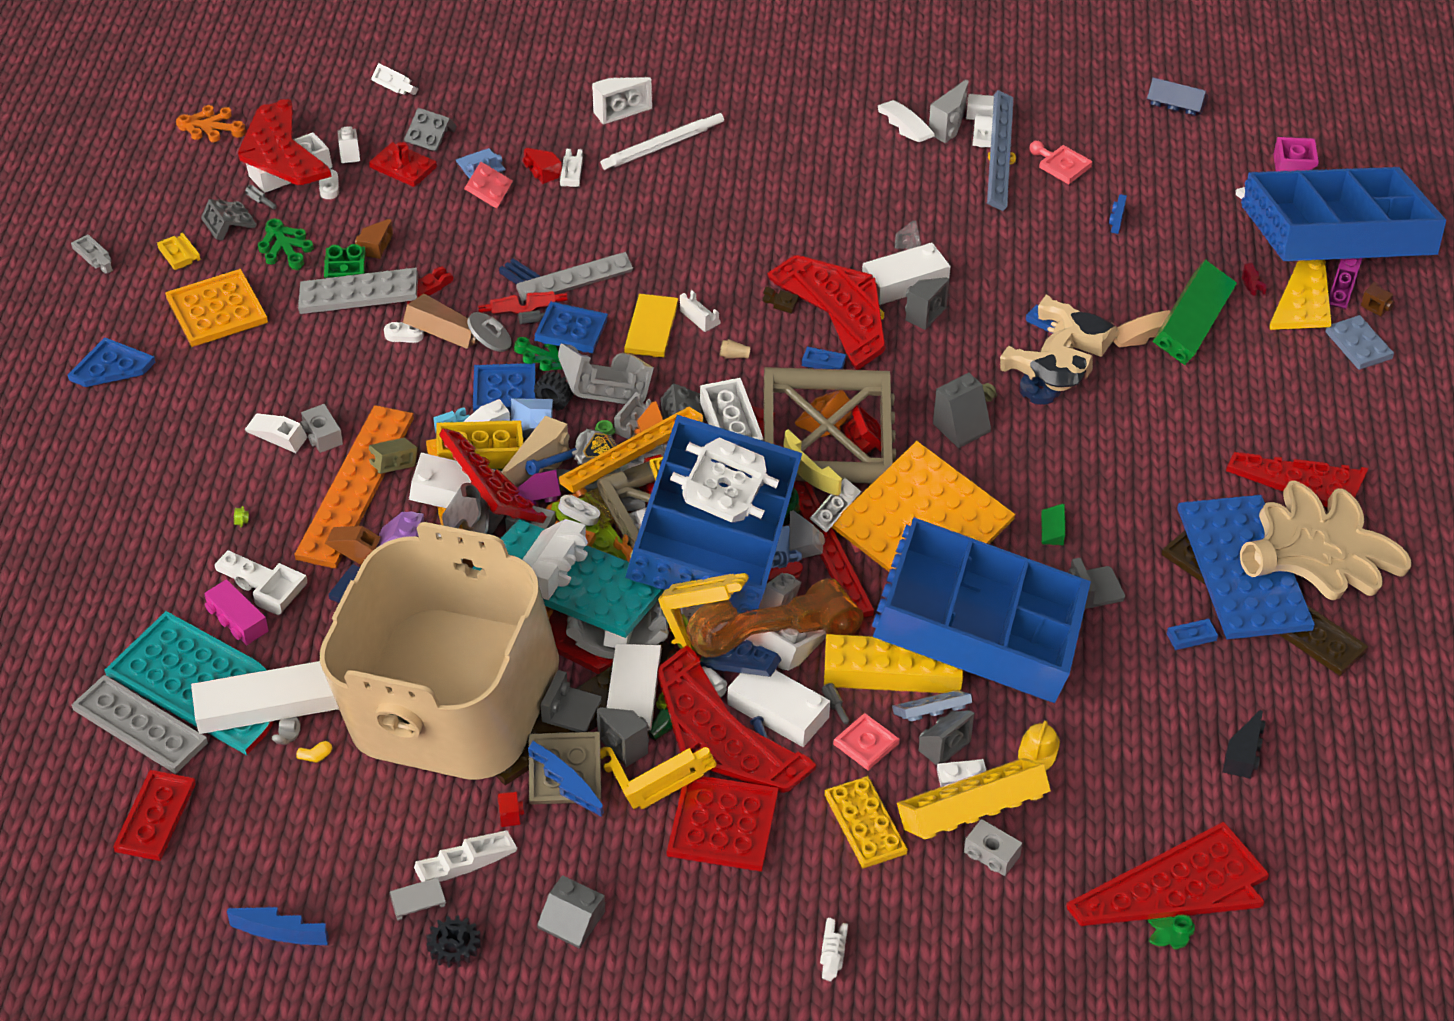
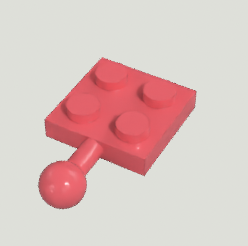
M1033 141L1030 144L1029 150L1033 155L1041 154L1046 157L1040 162L1039 168L1067 184L1073 182L1092 167L1093 161L1064 145L1052 153L1045 149L1040 141Z

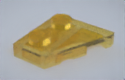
M598 487L585 493L583 500L600 511V528L604 529L616 523L601 497Z

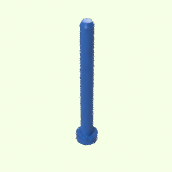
M574 448L539 461L529 460L525 465L526 471L530 475L537 474L542 468L575 457L572 452L577 449Z

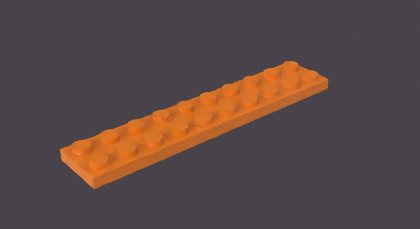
M377 405L373 406L295 552L296 560L334 569L337 568L343 554L325 544L333 527L359 526L386 474L378 473V470L370 464L369 459H375V456L369 451V445L404 438L414 419L413 413Z

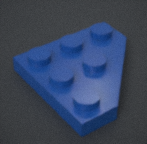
M104 337L68 374V379L81 386L89 387L141 376L154 365L155 357Z

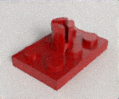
M391 142L369 162L370 168L412 187L417 186L437 168L435 160L409 150L408 144L404 142L396 144Z

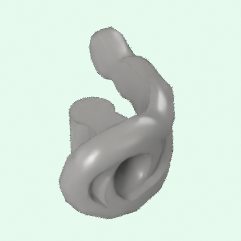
M297 717L280 719L279 735H273L272 740L282 745H288L294 741L300 732L299 719Z

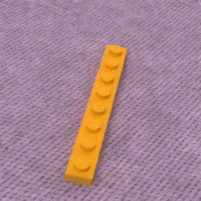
M688 406L559 477V483L574 493L669 441L677 415L703 422V415Z

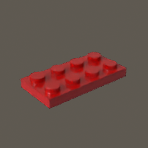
M149 770L114 843V851L161 861L196 785L195 778Z

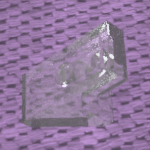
M911 221L896 234L895 249L907 248L909 250L921 246L916 221Z

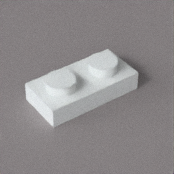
M983 759L937 764V773L941 787L986 771Z

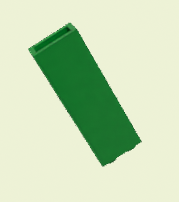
M1205 259L1195 270L1152 342L1185 365L1196 354L1237 282Z

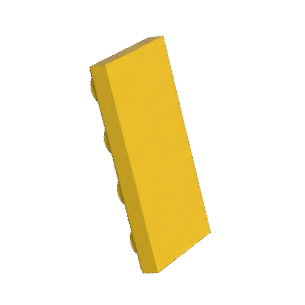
M639 294L624 347L625 353L653 357L665 356L678 306V298Z
M868 776L825 790L824 795L863 869L907 854V848Z

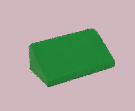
M1059 504L1041 511L1042 544H1064L1065 504Z

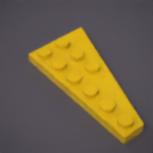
M1302 260L1297 262L1270 322V330L1331 327L1325 260Z

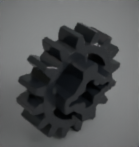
M459 915L455 917V920H451L449 916H446V922L443 923L441 920H437L438 927H430L431 934L426 936L427 951L430 952L432 960L438 959V965L441 966L444 962H447L448 968H451L453 963L461 967V961L471 962L470 955L477 957V949L481 948L480 931H477L475 923L470 924L469 918L460 921Z

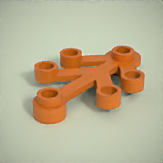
M206 105L202 108V112L192 116L183 114L176 119V125L179 129L188 131L194 140H199L203 137L202 130L209 136L211 142L220 140L219 131L213 129L229 130L232 136L237 138L243 137L246 134L245 125L241 121H234L232 124L218 122L232 117L231 109L228 107L220 109V114L213 116V106Z

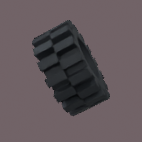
M553 371L551 373L546 372L534 386V392L537 393L535 395L536 398L553 399V410L556 409V411L564 409L573 398L574 393L571 391L568 382L565 381L567 378H561V374L557 373L555 375Z

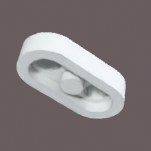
M330 169L332 177L319 180L320 196L324 199H333L339 195L338 173Z
M391 322L384 327L385 338L391 342L416 343L424 338V331L402 322Z
M564 495L560 499L558 508L564 515L586 526L597 524L600 511L596 507L572 495Z

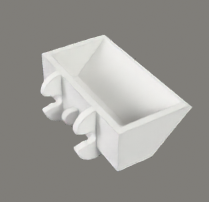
M564 519L543 530L522 559L534 570L543 599L549 600L558 586H567L571 581V577L566 574L570 571L571 566L576 561H583L587 557L588 552L583 550L588 544L585 524Z

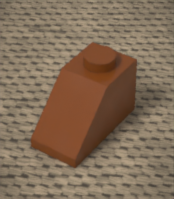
M386 219L365 227L360 235H357L355 244L365 246L366 257L381 259L393 236L392 220Z

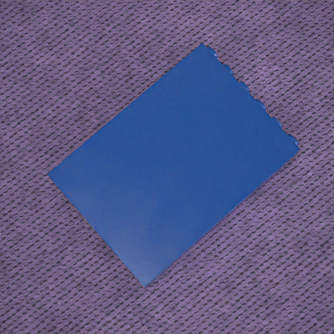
M1400 167L1249 172L1248 179L1245 181V195L1241 201L1242 208H1244L1283 261L1438 255L1446 224V219Z
M677 415L632 551L625 578L666 590L672 584L704 580L728 574L746 573L749 579L740 591L734 592L729 600L711 602L709 604L739 612L743 615L756 617L768 581L802 453ZM722 438L764 456L766 474L780 481L776 489L763 484L752 502L753 506L765 510L762 519L749 514L742 521L729 522L685 502L682 494L683 489H681L682 485L670 481L673 472L689 477L697 462L698 455L686 451L689 442L704 447L713 440ZM724 464V466H725L726 468H729V469H731V470H733V471H740V470H737V469H735V468H733V467H730V466ZM744 473L747 477L752 478L751 475ZM718 483L722 487H728L725 483Z
M913 517L911 525L906 524L902 537L905 540L900 539L898 543L897 554H895L891 567L895 569L892 568L889 571L886 581L890 582V584H885L881 595L885 599L882 598L877 608V612H880V615H875L871 626L875 628L873 637L1055 703L1070 674L1091 581Z

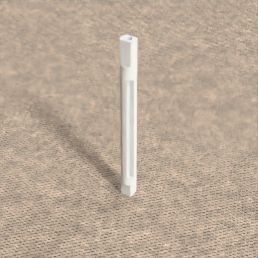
M718 113L706 119L697 120L612 154L600 163L603 170L620 166L707 131L708 128L724 122L723 115Z

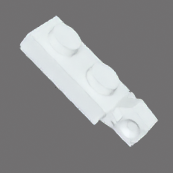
M378 63L371 80L399 94L405 95L407 91L416 95L418 88L410 85L411 80L408 77Z

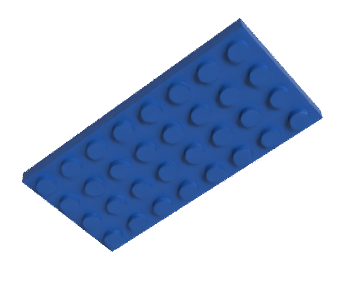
M1262 495L1178 503L1177 507L1226 640L1312 631L1315 625L1294 573L1277 571L1267 575L1251 577L1244 571L1241 565L1240 551L1242 546L1246 542L1264 539L1265 536L1264 527L1259 517V513L1265 505Z

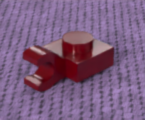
M1253 263L1244 264L1242 280L1247 290L1253 296H1256L1257 290H1260L1264 295L1267 286L1259 281L1260 275L1258 270L1255 269Z

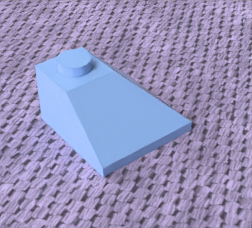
M511 398L510 421L521 420L523 438H528L545 416L552 418L553 399Z

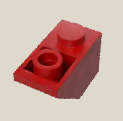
M531 148L524 149L523 163L525 167L529 168L534 177L538 178L542 184L561 177L562 162L553 152Z

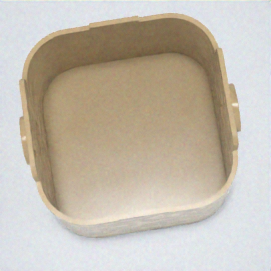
M421 522L417 527L419 537H402L388 541L373 550L364 560L354 581H350L332 617L333 623L320 650L321 667L352 741L364 754L372 758L464 779L489 778L508 769L521 755L541 710V703L556 675L559 665L558 650L537 576L525 561L508 555L503 540L494 535ZM463 558L472 560L475 567L482 568L481 571L463 564ZM397 716L402 717L404 720H407L410 723L406 724L404 722H400Z

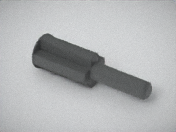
M249 185L246 188V195L259 204L263 202L271 209H276V204L265 197V193L253 185Z
M539 310L519 312V323L540 322L545 312L540 313Z
M828 683L824 685L821 690L825 698L830 700L831 709H836L843 724H848L850 720L842 708L843 701L834 684Z

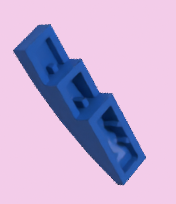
M532 741L528 748L529 757L545 765L544 774L560 784V795L602 817L604 813L603 804L588 784L554 753Z
M277 907L227 908L230 926L249 934L287 943L328 945L329 936L326 923L303 924L302 915L279 916Z

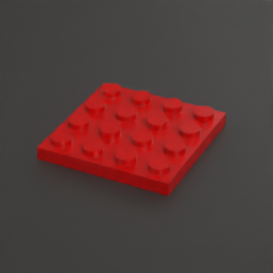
M702 776L685 785L681 790L667 847V857L762 872L779 788Z

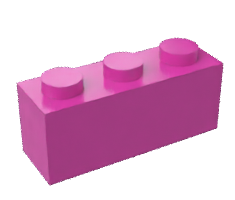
M227 579L204 593L206 598L205 607L208 612L215 614L223 627L227 626L237 640L240 639L248 645L268 632L266 617Z

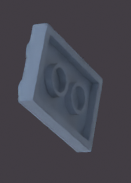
M1360 315L1331 324V327H1326L1325 332L1358 370L1393 359L1394 352Z
M955 690L892 705L894 715L900 716L902 719L915 721L922 719L924 714L930 713V716L943 714L944 709L952 708L953 711L965 709V704L972 703L970 693Z

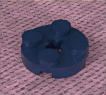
M1024 373L1020 381L1021 395L1024 398L1025 396L1030 398V402L1034 404H1050L1054 398H1058L1060 395V391L1050 389L1039 377H1033L1031 381L1029 376Z

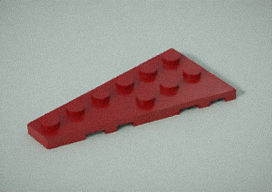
M445 428L441 430L439 436L443 440L445 447L451 451L453 458L461 465L462 471L468 475L471 484L478 489L481 498L490 506L489 509L494 514H503L514 519L521 518L544 523L547 516L543 512H536L533 509L535 505L533 502L518 495L520 490L498 469L495 471L488 466L490 461L486 457L475 453L476 448L460 432Z
M1234 452L1226 471L1283 492L1290 481L1300 482L1310 488L1317 495L1322 505L1328 508V499L1336 489H1344L1356 498L1369 468L1361 467L1360 470L1350 469L1349 465L1333 467L1324 462L1294 459L1293 462L1282 461V457L1265 459L1257 454Z

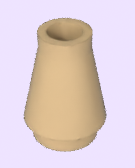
M730 339L727 341L722 340L720 356L725 357V359L749 358V346Z

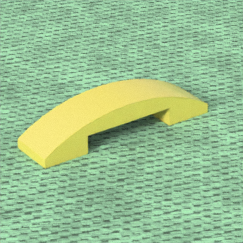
M789 429L786 430L784 448L802 453L797 473L814 487L829 494L840 495L842 478L829 466L824 469L818 467L801 451L802 441Z

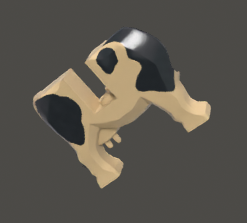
M1045 295L1038 306V319L1056 321L1051 323L1055 328H1047L1053 334L1046 339L1041 352L1015 350L1013 347L1008 346L1000 357L1001 371L1018 369L1027 374L1031 381L1033 377H1039L1052 390H1068L1072 386L1079 385L1084 375L1086 379L1093 370L1092 355L1075 350L1073 347L1102 357L1113 340L1117 339L1119 330L1114 323L1102 317L1080 312L1069 304L1060 303Z

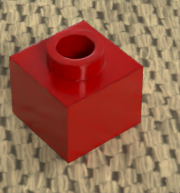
M517 792L498 794L501 827L520 825L519 815H524L523 801H518Z

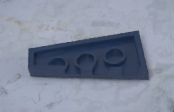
M726 631L713 639L710 644L711 648L701 657L700 665L701 667L706 666L714 670L771 677L782 659L778 653L762 646L757 647L751 641L741 640L739 636L733 633L730 635Z

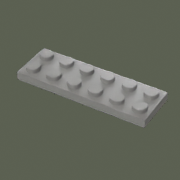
M406 268L301 281L300 314L413 301L418 296L417 268Z
M103 675L72 704L75 712L174 774H177L208 744L207 737L199 734V732L106 675Z

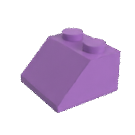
M412 511L401 512L382 527L379 534L381 538L377 547L397 538L419 537L417 527L419 523L424 522V514Z

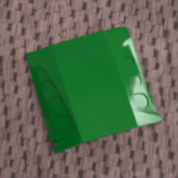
M352 244L348 248H341L339 245H331L326 248L324 278L365 274V246Z

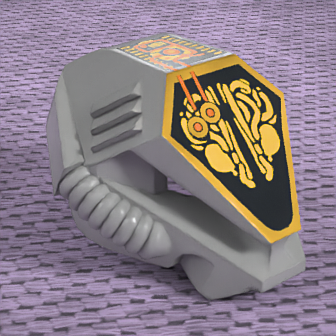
M586 429L577 437L575 445L577 450L573 451L572 454L573 456L575 455L574 459L578 460V465H582L617 446L611 435Z

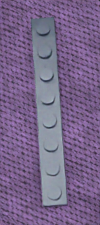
M998 90L994 94L987 204L1004 211L1007 207L1013 97Z

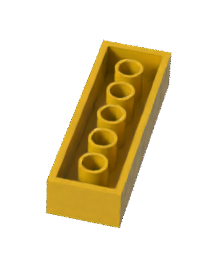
M826 634L824 685L833 683L838 688L930 693L961 691L962 669L874 637Z
M1021 758L897 802L904 830L922 839H929L935 837L936 832L957 829L961 823L977 822L979 817L986 814L992 816L1001 812L1000 809L1018 807L1022 805V801L1040 799L1043 797V794L1051 790L1044 764L1027 758Z

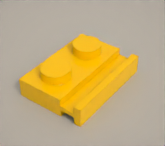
M180 233L181 236L179 237L173 236L157 242L158 249L174 270L192 264L193 260H201L199 253L184 233Z

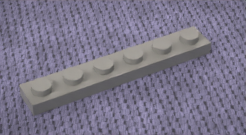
M623 252L517 283L516 288L522 303L525 304L527 303L526 295L528 293L554 291L555 295L632 272L633 268L627 253Z

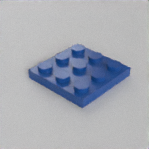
M550 301L535 333L534 341L560 346L561 343L569 344L582 352L593 353L607 322L608 314Z
M535 363L474 365L473 413L481 406L498 399L502 401L509 410V413H511V398L535 399Z

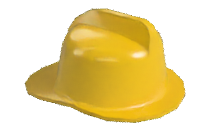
M1044 720L1043 723L1032 725L1024 734L1018 751V759L1027 758L1044 764L1045 771L1052 767L1060 746V740L1055 730L1048 725V721Z

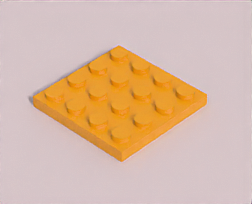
M241 269L165 292L166 298L191 347L268 323L267 316Z

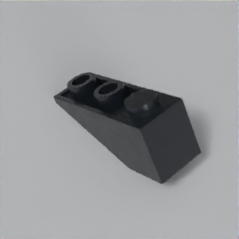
M1259 710L1229 740L1225 753L1223 773L1250 779L1252 771L1258 769L1260 757L1256 756V752L1261 751L1263 739L1259 738V734L1264 733L1266 723L1265 720H1262L1263 710Z

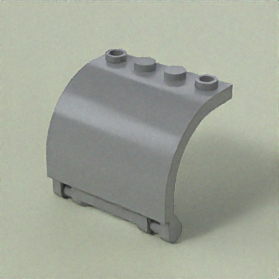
M659 601L655 603L633 629L629 644L658 645L666 640L669 634L668 622ZM568 615L566 634L576 641L577 646L594 655L614 659L615 648L604 646L606 630Z

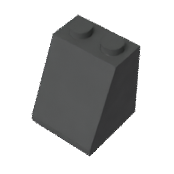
M967 373L936 389L933 425L957 448L991 432L983 386L971 373Z

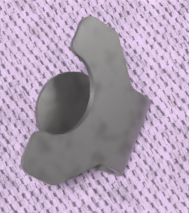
M463 483L444 511L442 520L443 526L459 528L462 525L463 530L492 535L504 515L494 514L488 509V504L481 498L478 489L471 483Z

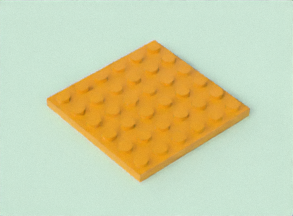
M916 441L841 513V516L832 525V528L889 572L890 569H895L891 567L895 554H897L898 543L900 539L905 540L902 537L906 524L911 525L913 517L990 544L1015 519V514Z

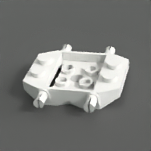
M717 438L704 447L689 442L686 451L698 455L697 462L689 477L673 472L670 481L682 485L681 489H683L682 494L685 502L729 522L742 521L749 514L762 519L765 510L753 506L752 502L763 484L776 489L780 481L766 474L764 456L722 438ZM724 464H726V465H728V466H730V467H733V468H735V469H737V470H740V471H733V470H731V469H729V468H726V467L724 466ZM744 473L751 475L752 478L747 477ZM718 483H725L728 487H722Z

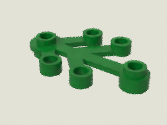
M277 218L268 220L265 226L267 234L258 243L259 252L266 253V263L269 265L275 264L277 262V254L283 248L288 256L289 266L293 270H300L304 265L303 255L294 252L291 245L302 247V251L306 253L313 251V242L305 240L306 231L304 229L285 227L282 221ZM284 234L294 235L295 238L286 237ZM274 236H275V237L277 238V240H276V242L274 243L273 247H272L271 250H270V244H269V243L272 241V239H273Z
M519 337L515 341L514 351L518 354H523L524 363H540V369L543 371L563 370L558 358L556 345L544 344L548 348V352L532 345L526 337Z

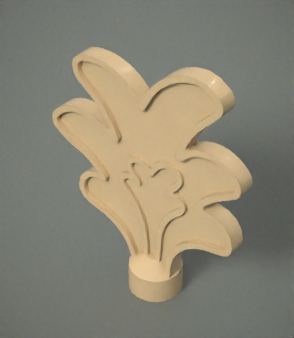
M1290 481L1284 489L1283 496L1286 508L1281 504L1268 502L1261 509L1259 517L1264 527V539L1246 542L1240 551L1241 565L1249 576L1257 577L1277 571L1295 573L1310 581L1330 600L1341 598L1348 587V583L1366 595L1373 596L1382 586V576L1378 568L1397 576H1405L1411 567V559L1408 553L1399 544L1382 534L1362 528L1364 524L1363 511L1357 500L1344 489L1334 490L1328 499L1326 515L1317 495L1310 488L1297 481Z

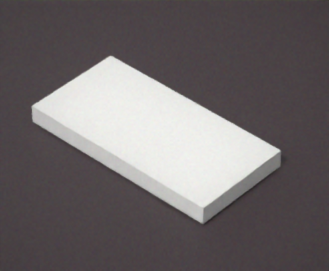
M616 644L607 708L632 710L639 717H643L649 726L648 730H651L658 669L662 652L661 645Z

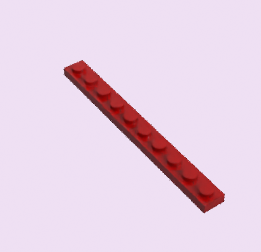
M795 481L793 487L799 495V515L823 533L825 543L823 544V553L819 555L852 620L873 616L874 609L832 527L825 532L810 520V517L821 506L808 482Z

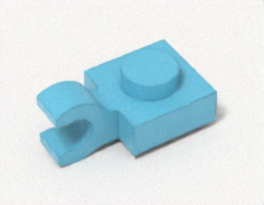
M460 408L455 414L451 411L433 417L435 433L436 423L463 422L470 415H466L465 408Z

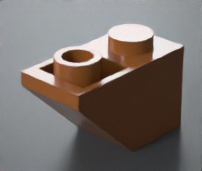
M363 526L333 527L325 544L362 565L367 556L376 549L381 537Z

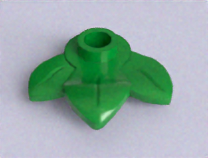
M1186 915L1148 920L1156 929L1149 938V942L1157 946L1170 944L1173 949L1182 948L1188 944L1189 936L1195 931L1192 919Z

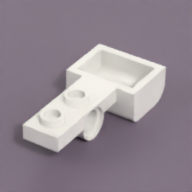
M968 95L966 119L975 120L973 146L991 147L994 96Z
M229 550L215 563L216 571L234 578L237 585L242 589L249 591L252 587L256 588L253 592L255 604L276 615H280L307 584L306 575L279 563L271 570Z

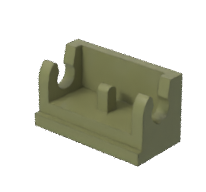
M406 438L369 445V451L375 456V459H369V462L380 474L415 466L417 447Z

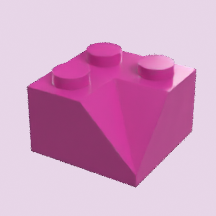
M1277 137L1273 154L1276 171L1311 170L1318 166L1319 161L1315 139Z

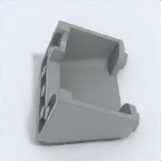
M560 344L558 358L570 389L576 396L626 404L634 393L637 392L641 394L642 403L645 401L654 367L636 356L626 353L617 354L612 360L611 367L593 365L589 363L591 358L578 353L574 346Z

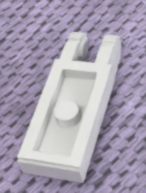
M566 149L560 186L579 187L583 164L582 149H578L577 156H572L571 149Z

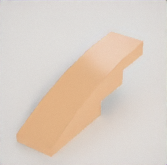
M1170 310L1142 316L1117 327L1119 335L1113 342L1118 347L1146 344L1150 337L1156 336Z

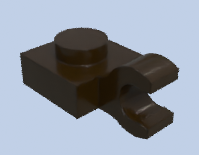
M765 287L763 291L765 295L762 301L774 304V309L792 314L798 303L799 295L782 290L778 294L773 288Z

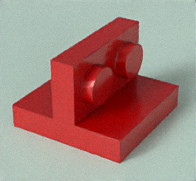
M860 405L855 406L851 410L854 418L842 426L846 437L865 454L875 447L881 451V426L879 421Z

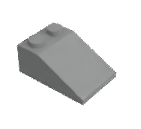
M968 80L963 81L931 104L929 128L934 132V137L944 143L954 138L958 133L966 111Z

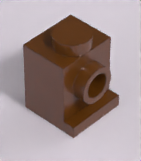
M1374 282L1364 291L1361 307L1382 316L1386 311H1390L1395 304V301L1392 300L1393 294L1378 287V283Z

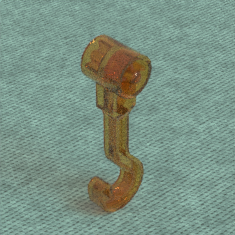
M827 578L814 584L807 591L806 595L795 597L787 605L751 610L738 616L737 610L730 600L707 603L700 607L690 618L686 627V636L698 654L704 657H717L734 649L751 635L790 628L796 629L799 633L823 630L825 634L851 636L860 628L863 622V613L837 580ZM728 622L724 627H722L717 632L711 633L712 630L719 624Z

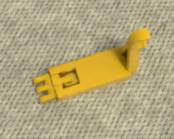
M746 573L728 574L704 580L672 584L669 589H666L658 598V601L674 635L671 643L674 645L680 643L682 647L688 645L692 649L680 608L729 600L734 592L740 591L749 576Z
M603 747L600 749V759L611 756V761L605 763L604 769L606 772H614L633 810L639 806L641 809L650 806L702 777L703 773L716 766V761L709 748L704 747L693 754L689 748L629 781L612 748Z

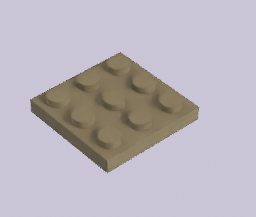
M600 732L529 734V746L534 741L554 753L588 784L601 802ZM529 757V803H575L560 795V784L545 776V765Z

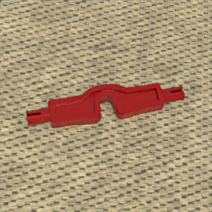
M554 291L528 293L525 306L519 304L517 295L490 300V304L478 305L481 313L492 311V314L496 315L512 312L518 315L519 312L535 311L538 308L548 307L550 301L561 302L568 301L567 292L555 295Z

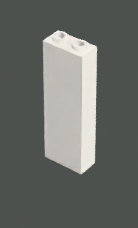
M320 661L191 684L195 720L199 734L339 709Z

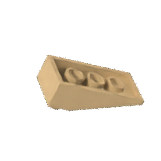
M545 416L502 470L503 475L518 488L533 476L526 471L525 465L527 461L532 459L539 461L570 450L567 424ZM562 462L542 468L539 470V473H542L543 469L555 470L560 466Z

